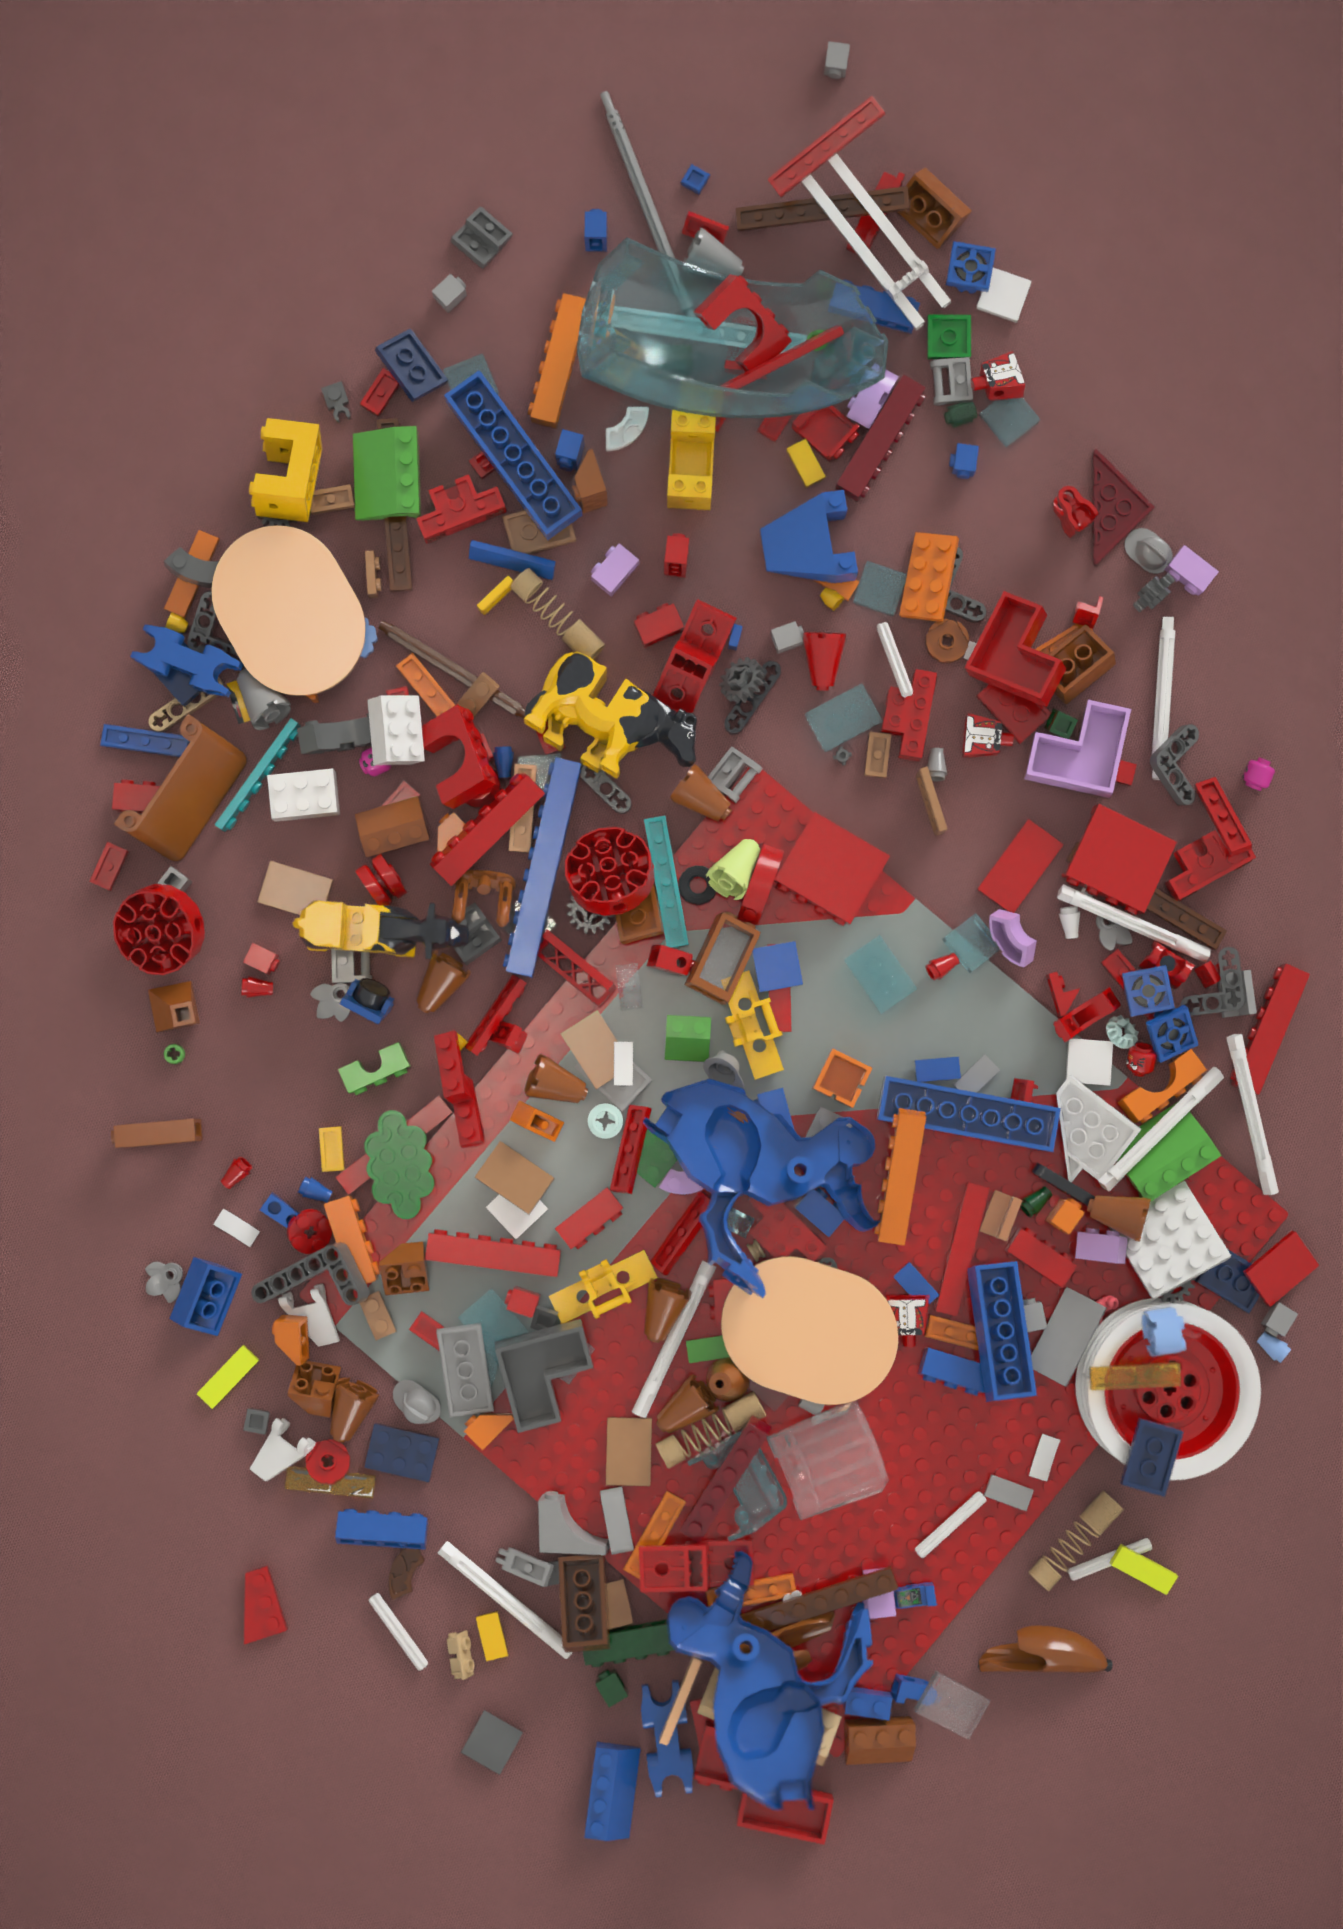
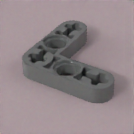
M959 547L957 548L956 557L958 559H955V570L952 573L951 584L963 558V552ZM949 589L948 595L950 596L947 599L946 612L973 623H979L984 619L986 615L984 604ZM954 598L962 602V607L958 610L950 606V601ZM966 602L970 604L968 606L969 609L974 610L978 607L982 616L978 615L975 618L973 617V612L969 610L966 611V614L962 613L966 607Z
M208 591L200 599L188 636V646L190 649L202 653L206 645L196 646L197 642L194 641V639L201 637L200 641L208 643L211 640L209 644L211 646H214L216 643L221 644L226 654H237L231 642L212 635L217 621L214 607L211 605L209 611H203V608L207 609L210 604L207 598L212 596V591ZM202 615L209 617L210 625L208 627H203L200 624V617Z
M1192 724L1179 727L1150 757L1152 769L1174 802L1180 806L1190 805L1195 800L1194 789L1176 764L1199 738V731ZM1173 742L1178 746L1176 754L1171 749ZM1171 773H1174L1176 777L1174 784L1169 779Z
M586 766L582 767L581 777L583 781L618 814L629 812L632 805L631 799L605 774L606 772L603 770L599 771V773L594 772L596 777H589L587 779L586 770L589 768ZM603 783L611 784L612 792L610 794L604 795L600 792V786ZM616 791L619 792V794H617L616 796L621 801L624 799L627 800L625 803L627 807L625 809L623 807H620L618 809V803L614 798L612 799V802L608 800L614 796Z
M1226 947L1219 952L1218 959L1223 992L1192 995L1185 997L1181 1001L1180 1006L1188 1004L1189 999L1192 1000V1003H1200L1199 998H1203L1202 1006L1204 1011H1201V1007H1195L1193 1012H1190L1188 1008L1190 1016L1235 1011L1244 1006L1245 992L1240 955L1237 949ZM1227 950H1230V953L1235 955V958L1231 959L1232 966L1237 965V969L1224 970V966H1229L1228 960L1223 958V955L1227 954ZM1230 972H1234L1238 976V981L1235 985H1230L1226 982V975ZM1239 986L1240 991H1235L1236 998L1241 999V1002H1238L1237 1007H1234L1233 1003H1229V999L1233 997L1232 991L1227 992V988L1233 989ZM1209 997L1218 999L1219 1005L1216 1009H1210L1207 1006Z

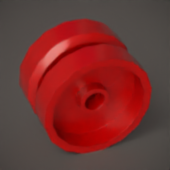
M381 853L371 860V864L377 873L374 874L367 865H363L355 870L370 895L380 906H389L391 904V898L386 892L388 889L398 899L408 893L401 883L398 873L391 864H388Z

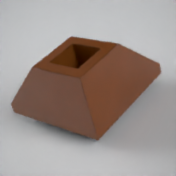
M192 981L148 990L156 1033L200 1024Z
M423 1241L400 1244L379 1262L385 1295L429 1291L427 1260H425L426 1253Z
M306 1361L301 1366L296 1365L287 1396L308 1414L330 1418L333 1410L335 1386L340 1377L341 1367Z

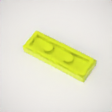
M243 1345L197 1392V1395L213 1409L256 1365L259 1359Z
M1120 1544L1109 1562L1113 1567L1165 1595L1168 1594L1178 1578L1176 1573Z

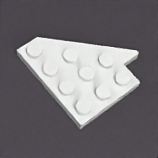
M1069 1075L1056 1092L1058 1108H1061L1060 1124L1068 1181L1072 1183L1082 1169L1099 1180L1116 1163L1141 1131V1128L1073 1076Z

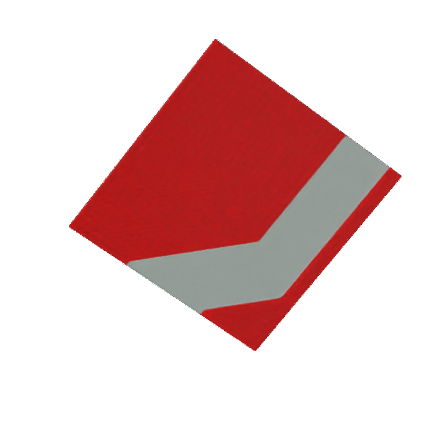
M749 767L735 782V784L730 788L731 791L735 788V786L743 778L746 772L750 769ZM762 770L760 774L754 776L743 790L737 803H734L725 796L731 803L729 808L732 810L725 820L715 821L706 817L673 855L678 888L682 873L689 867L697 865L710 869L744 839H752L757 842L760 853L764 844L784 851L777 871L778 874L814 812ZM881 871L851 924H845L844 926L834 922L832 915L828 913L822 915L814 910L815 905L808 901L806 904L794 898L796 894L788 890L787 893L781 891L776 887L777 883L773 882L758 925L753 924L756 926V930L761 932L754 948L765 947L767 944H782L795 941L803 985L790 987L792 1032H782V1036L773 1038L784 1070L755 1080L743 1045L734 1047V1039L729 1024H726L725 1017L732 1016L729 1004L722 1005L684 985L688 975L680 976L646 966L652 945L666 946L664 933L622 944L616 922L584 959L617 987L604 1004L599 1007L566 980L523 1031L527 1033V1038L520 1052L515 1053L507 1049L474 1088L483 1143L462 1148L459 1143L455 1113H453L424 1148L432 1156V1165L428 1171L433 1175L435 1185L433 1191L428 1196L420 1198L421 1209L419 1213L411 1219H401L393 1212L391 1203L382 1204L377 1202L363 1218L367 1229L364 1235L366 1241L370 1240L374 1251L371 1257L373 1262L377 1261L378 1265L382 1259L403 1243L423 1241L426 1253L428 1233H434V1229L447 1230V1235L456 1236V1232L469 1233V1238L477 1239L478 1235L491 1236L492 1241L499 1242L500 1238L513 1239L515 1244H522V1240L535 1242V1246L544 1247V1243L555 1244L557 1249H561L558 1277L427 1260L429 1291L385 1295L382 1277L379 1274L378 1280L367 1283L369 1295L380 1291L397 1331L378 1340H375L360 1303L350 1306L342 1300L328 1270L312 1278L300 1292V1297L307 1304L314 1303L315 1301L311 1296L310 1290L314 1289L315 1285L323 1284L326 1291V1301L336 1329L398 1382L412 1380L433 1394L441 1405L439 1417L537 1502L542 1494L548 1491L565 1494L566 1505L573 1520L583 1530L594 1536L609 1539L600 1491L622 1486L634 1548L666 1491L685 1500L686 1503L663 1545H684L686 1541H694L680 1532L743 1429L736 1433L729 1422L732 1432L730 1436L716 1420L721 1434V1441H719L705 1424L711 1440V1447L706 1445L696 1431L701 1452H698L686 1437L691 1457L689 1458L685 1455L686 1460L669 1469L663 1461L656 1443L673 1434L689 1455L681 1433V1429H683L698 1449L699 1447L692 1430V1424L675 1432L668 1433L667 1431H661L656 1422L658 1421L657 1415L687 1378L691 1375H696L695 1380L697 1382L702 1380L706 1384L707 1371L711 1364L718 1360L689 1363L686 1341L722 1335V1324L716 1325L715 1319L711 1320L710 1306H714V1297H709V1284H713V1279L725 1278L722 1275L724 1269L716 1262L713 1264L716 1269L646 1418H652L650 1486L606 1485L607 1418H643L632 1413V1410L665 1340H660L659 1343L652 1342L644 1334L649 1282L628 1292L631 1303H623L599 1315L600 1318L595 1319L590 1310L568 1321L581 1319L593 1368L551 1379L561 1414V1422L518 1433L513 1419L483 1450L464 1432L467 1428L465 1423L473 1415L478 1417L481 1413L449 1417L440 1351L409 1330L421 1311L446 1328L481 1323L494 1411L485 1413H512L495 1352V1342L537 1330L530 1328L533 1317L530 1318L506 1310L508 1304L504 1302L508 1290H513L515 1286L539 1293L541 1296L538 1305L555 1311L549 1296L582 1280L578 1272L584 1269L586 1271L601 1264V1261L605 1259L608 1260L611 1266L645 1250L649 1261H651L699 1193V1191L691 1194L670 1193L659 1188L666 1175L654 1188L640 1175L636 1174L632 1194L611 1191L624 1207L621 1210L622 1215L614 1222L610 1219L603 1224L605 1229L596 1236L593 1233L587 1236L586 1240L588 1242L578 1250L576 1247L569 1248L555 1228L608 1187L610 1189L629 1106L623 1112L620 1110L623 1117V1125L617 1135L612 1138L603 1139L591 1132L588 1126V1116L591 1110L599 1104H614L601 1091L596 1090L593 1084L575 1068L578 1061L561 1036L562 1032L598 1010L618 1042H633V1062L652 1081L630 1105L651 1108L649 1120L656 1124L667 1108L661 1101L665 1092L709 1079L703 1069L704 1062L665 1060L667 1015L711 1017L709 1058L714 1057L721 1050L734 1056L739 1062V1075L743 1080L746 1096L753 1101L758 1099L757 1094L783 1088L794 1130L800 1138L806 1137L820 1106L842 1117H851L872 1133L875 1139L874 1153L864 1164L852 1167V1175L855 1176V1183L861 1184L863 1203L874 1221H880L881 1213H878L879 1200H884L885 1192L881 1191L883 1178L887 1179L888 1170H885L886 1158L891 1157L892 1149H888L890 1135L894 1136L895 1128L892 1127L891 1122L876 1120L884 1076L916 1081L915 1060L958 1056L962 1076L985 1054L1000 1071L977 1093L1011 1099L1014 1078L1035 1081L1034 1084L1038 1086V1089H1033L1032 1097H1036V1100L1031 1101V1103L1058 1108L1056 1092L1066 1079L1068 1041L1064 1042L1055 1032L1053 1023L1058 1018L884 871ZM695 877L690 881V889L694 893H703L707 888V883L702 877ZM716 892L714 898L708 903L695 905L687 902L680 894L689 945L674 949L693 954L692 960H696L716 915L722 912H730L738 916L744 897L739 900H733L735 896L729 895L726 898ZM724 923L699 977L723 989L720 980L732 976L750 936ZM751 953L743 972L750 971L761 1001L768 998V991L759 992L753 953ZM955 953L960 963L941 980H932L925 968L929 961ZM585 972L575 973L578 984H588V975ZM591 978L592 983H597L594 979ZM602 986L592 987V994L597 1000L607 991ZM584 987L589 992V987ZM742 998L739 1000L738 1006L743 1011L749 1010L751 1008V1001L747 998ZM761 1006L754 1008L763 1036L770 1035L771 1033L769 1032ZM1076 1035V1036H1074L1072 1039H1082V1038L1079 1037L1078 1035ZM758 1039L754 1041L753 1049L756 1052L765 1050L766 1044L763 1040ZM832 1048L872 1067L865 1085L857 1086L862 1091L853 1108L834 1100V1094L828 1097L812 1089ZM539 1054L547 1056L586 1083L585 1088H588V1093L584 1101L580 1100L579 1103H571L525 1095L524 1089L530 1070L533 1071L534 1067L537 1066L534 1062ZM1113 1064L1110 1086L1083 1084L1130 1120L1118 1102L1133 1090L1139 1088V1086ZM958 1079L927 1081L922 1083L955 1088L953 1084ZM519 1100L564 1122L555 1142L510 1121ZM1156 1108L1151 1112L1153 1115L1151 1118L1164 1111L1165 1108L1160 1111ZM606 1111L603 1118L596 1119V1121L603 1124V1131H605L608 1124L615 1123V1121L608 1119V1111ZM1060 1116L1053 1152L924 1129L905 1246L878 1242V1234H874L875 1227L861 1232L856 1230L845 1219L828 1237L794 1208L805 1195L798 1199L783 1202L828 1247L815 1262H818L821 1258L830 1257L836 1262L837 1269L862 1277L874 1285L887 1298V1295H909L893 1278L908 1262L915 1267L939 1294L967 1182L990 1188L980 1227L995 1190L1022 1200L1045 1186L1052 1193V1197L1046 1202L1037 1216L1034 1215L1030 1218L1019 1208L1007 1241L980 1231L978 1232L970 1267L1017 1261L1023 1300L1035 1298V1301L1042 1302L1046 1324H1048L1066 1287L1095 1302L1108 1295L1117 1298L1119 1301L1118 1307L1106 1311L1102 1321L1123 1306L1151 1298L1127 1257L1125 1264L1075 1258L1078 1232H1086V1228L1099 1229V1234L1107 1235V1231H1111L1110 1228L1091 1218V1212H1087L1088 1206L1031 1172L1036 1163H1039L1068 1180ZM1139 1121L1134 1124H1136L1139 1127L1144 1123H1141V1121ZM500 1141L554 1177V1181L540 1199L548 1210L517 1239L486 1208L499 1194L475 1178V1175ZM1222 1156L1183 1180L1188 1185L1226 1248L1248 1262H1251L1288 1217V1212L1268 1195H1263V1191ZM678 1160L671 1167V1169L676 1171H684ZM794 1167L795 1174L803 1176V1170L800 1167ZM1084 1169L1080 1171L1072 1182L1093 1196L1139 1197L1138 1192L1126 1175L1109 1192L1100 1185L1096 1178ZM819 1187L828 1195L826 1200L833 1205L836 1201L832 1199L824 1187ZM702 1189V1190H701V1191L705 1192L709 1197H711V1193H710V1192H708V1191L705 1190V1189ZM742 1195L734 1202L727 1219V1224L737 1245L745 1253L747 1259L751 1260L753 1266L760 1262L775 1257L758 1242L766 1257H759V1261L756 1262L746 1246L747 1244L752 1245L755 1238L748 1231L763 1215L748 1201L750 1196ZM1072 1198L1082 1205L1080 1210L1085 1212L1070 1234L1062 1233L1045 1221L1059 1199ZM701 1227L668 1276L661 1274L651 1263L658 1278L681 1284L680 1289L686 1291V1288L690 1289L702 1260L708 1263V1248L703 1227ZM1026 1227L1037 1234L1036 1239L1042 1243L1044 1240H1047L1056 1246L1054 1251L1060 1255L1065 1252L1074 1258L1072 1263L1077 1265L1063 1288L1057 1286L1005 1251L1018 1228L1023 1230ZM797 1248L789 1255L807 1259ZM335 1251L334 1255L338 1258V1252ZM829 1261V1263H825V1262L822 1263V1264L827 1265V1266H831V1265H832V1263H831L830 1261ZM344 1269L343 1273L344 1276L347 1278L346 1271ZM620 1271L617 1274V1281L621 1284L627 1283L630 1279L626 1271ZM967 1275L957 1317L935 1311L937 1297L929 1304L926 1328L930 1315L975 1326ZM1191 1280V1284L1195 1288H1188L1191 1295H1182L1183 1301L1192 1303L1207 1311H1210L1221 1298L1194 1280ZM1179 1286L1173 1289L1171 1294L1180 1291L1183 1287ZM617 1288L599 1296L593 1302L597 1307L623 1293L620 1288ZM353 1290L354 1296L358 1298L356 1290ZM585 1290L577 1293V1300L581 1303H586L590 1298L589 1293ZM558 1315L554 1326L561 1324ZM1045 1329L1028 1332L1031 1355ZM924 1332L923 1335H916V1346L904 1347L903 1336L898 1335V1347L893 1365L884 1380L874 1390L852 1402L838 1405L825 1404L819 1416L798 1407L801 1398L789 1395L775 1412L757 1396L766 1413V1417L764 1416L760 1420L771 1426V1429L702 1540L753 1539L754 1580L793 1573L796 1591L801 1592L802 1595L863 1575V1570L886 1568L889 1566L893 1570L898 1587L933 1582L937 1606L895 1608L896 1616L869 1619L872 1645L867 1647L866 1650L867 1660H873V1665L860 1677L854 1687L891 1693L895 1675L906 1676L1098 1446V1442L1092 1437L1085 1426L1078 1408L1075 1389L1076 1370L1067 1387L1033 1370L1037 1396L986 1402L985 1393H978V1396L965 1393V1388L959 1386L955 1390L945 1387L944 1382L936 1380L935 1383L922 1380L923 1376L918 1374L924 1348L935 1349L980 1363L979 1350L925 1337ZM1153 1369L1147 1371L1146 1379L1149 1380L1154 1376L1152 1375L1154 1374ZM748 1388L742 1397L746 1396V1394L748 1395V1393L750 1394L752 1391ZM716 1399L717 1401L714 1402V1406L716 1408L719 1405V1411L715 1415L729 1432L722 1407L735 1401L723 1402ZM712 1415L704 1418L719 1438ZM702 1420L693 1423L709 1444ZM1042 1434L1060 1440L1047 1482L1029 1476ZM991 1474L1034 1490L1027 1511L984 1496L986 1502L928 1555L921 1558L916 1553L915 1548L975 1493L981 1492L984 1495ZM609 1544V1549L606 1555H604L605 1560L640 1589V1579L623 1570L633 1551L612 1555ZM728 1557L725 1560L727 1568L732 1569V1565H735L733 1563L735 1558ZM661 1562L656 1565V1571L659 1574L664 1575L668 1573L669 1568L667 1564ZM706 1591L643 1592L666 1613H669L676 1601L685 1597L696 1598L705 1607H708ZM783 1599L742 1606L740 1615L781 1602ZM857 1603L834 1610L835 1618L830 1631L791 1647L793 1651H809L812 1662L797 1671L803 1681H822L830 1678L835 1672L834 1670L838 1665L841 1655L846 1622L850 1620L852 1611ZM786 1625L768 1632L772 1633L790 1625ZM833 1702L823 1705L821 1708L841 1716L829 1750L832 1756L839 1757L845 1750L844 1719L870 1717L845 1714L843 1704Z

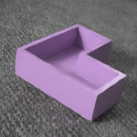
M1088 700L1083 714L1078 741L1036 732L1024 779L1110 798L1115 786L1131 709Z

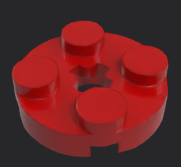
M314 1209L301 1211L300 1214L290 1220L287 1227V1237L291 1245L297 1251L304 1254H313L323 1249L329 1243L332 1236L329 1220L320 1211ZM310 1227H313V1230L315 1231L314 1234L307 1237V1234L304 1233V1231L309 1230Z
M333 1439L316 1442L314 1448L306 1455V1468L309 1476L317 1483L323 1485H334L341 1481L347 1475L350 1468V1456L346 1447ZM332 1457L334 1464L327 1468L324 1467L323 1458L328 1459Z

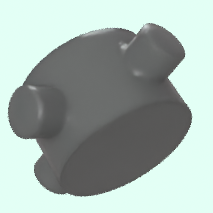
M839 747L833 759L844 766L849 757L852 756V753L843 749V747Z

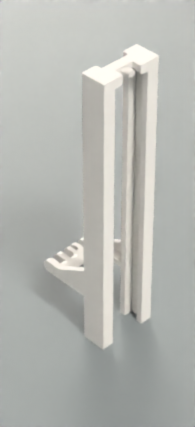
M835 154L828 162L912 268L911 272L904 275L900 281L894 282L811 174L802 181V184L917 331L923 326L925 321L902 293L903 289L919 277L942 308L947 307L951 300L931 276L926 263L914 254L838 154Z

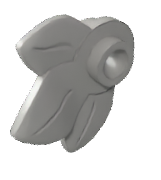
M1097 915L1096 925L1100 929L1099 940L1107 950L1112 951L1115 944L1128 945L1132 943V937L1128 928L1108 920L1109 925H1105L1103 922L1105 918Z
M337 983L333 986L321 984L312 990L310 995L320 1001L317 1007V1018L326 1019L335 1015L337 1020L342 1022L348 1017L350 1010L340 1004L342 998L337 996L339 990H343L346 994L349 989L348 985L344 983Z
M156 1261L149 1264L145 1268L148 1275L151 1276L146 1284V1293L152 1296L163 1294L168 1303L175 1301L181 1290L179 1282L183 1277L182 1268L176 1263L165 1265ZM169 1271L173 1272V1274H174V1277H173V1278L170 1277V1275H169V1273H168Z

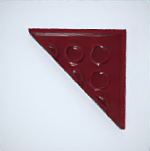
M1097 449L1093 451V505L1099 513L1093 522V565L1096 566L1155 506Z

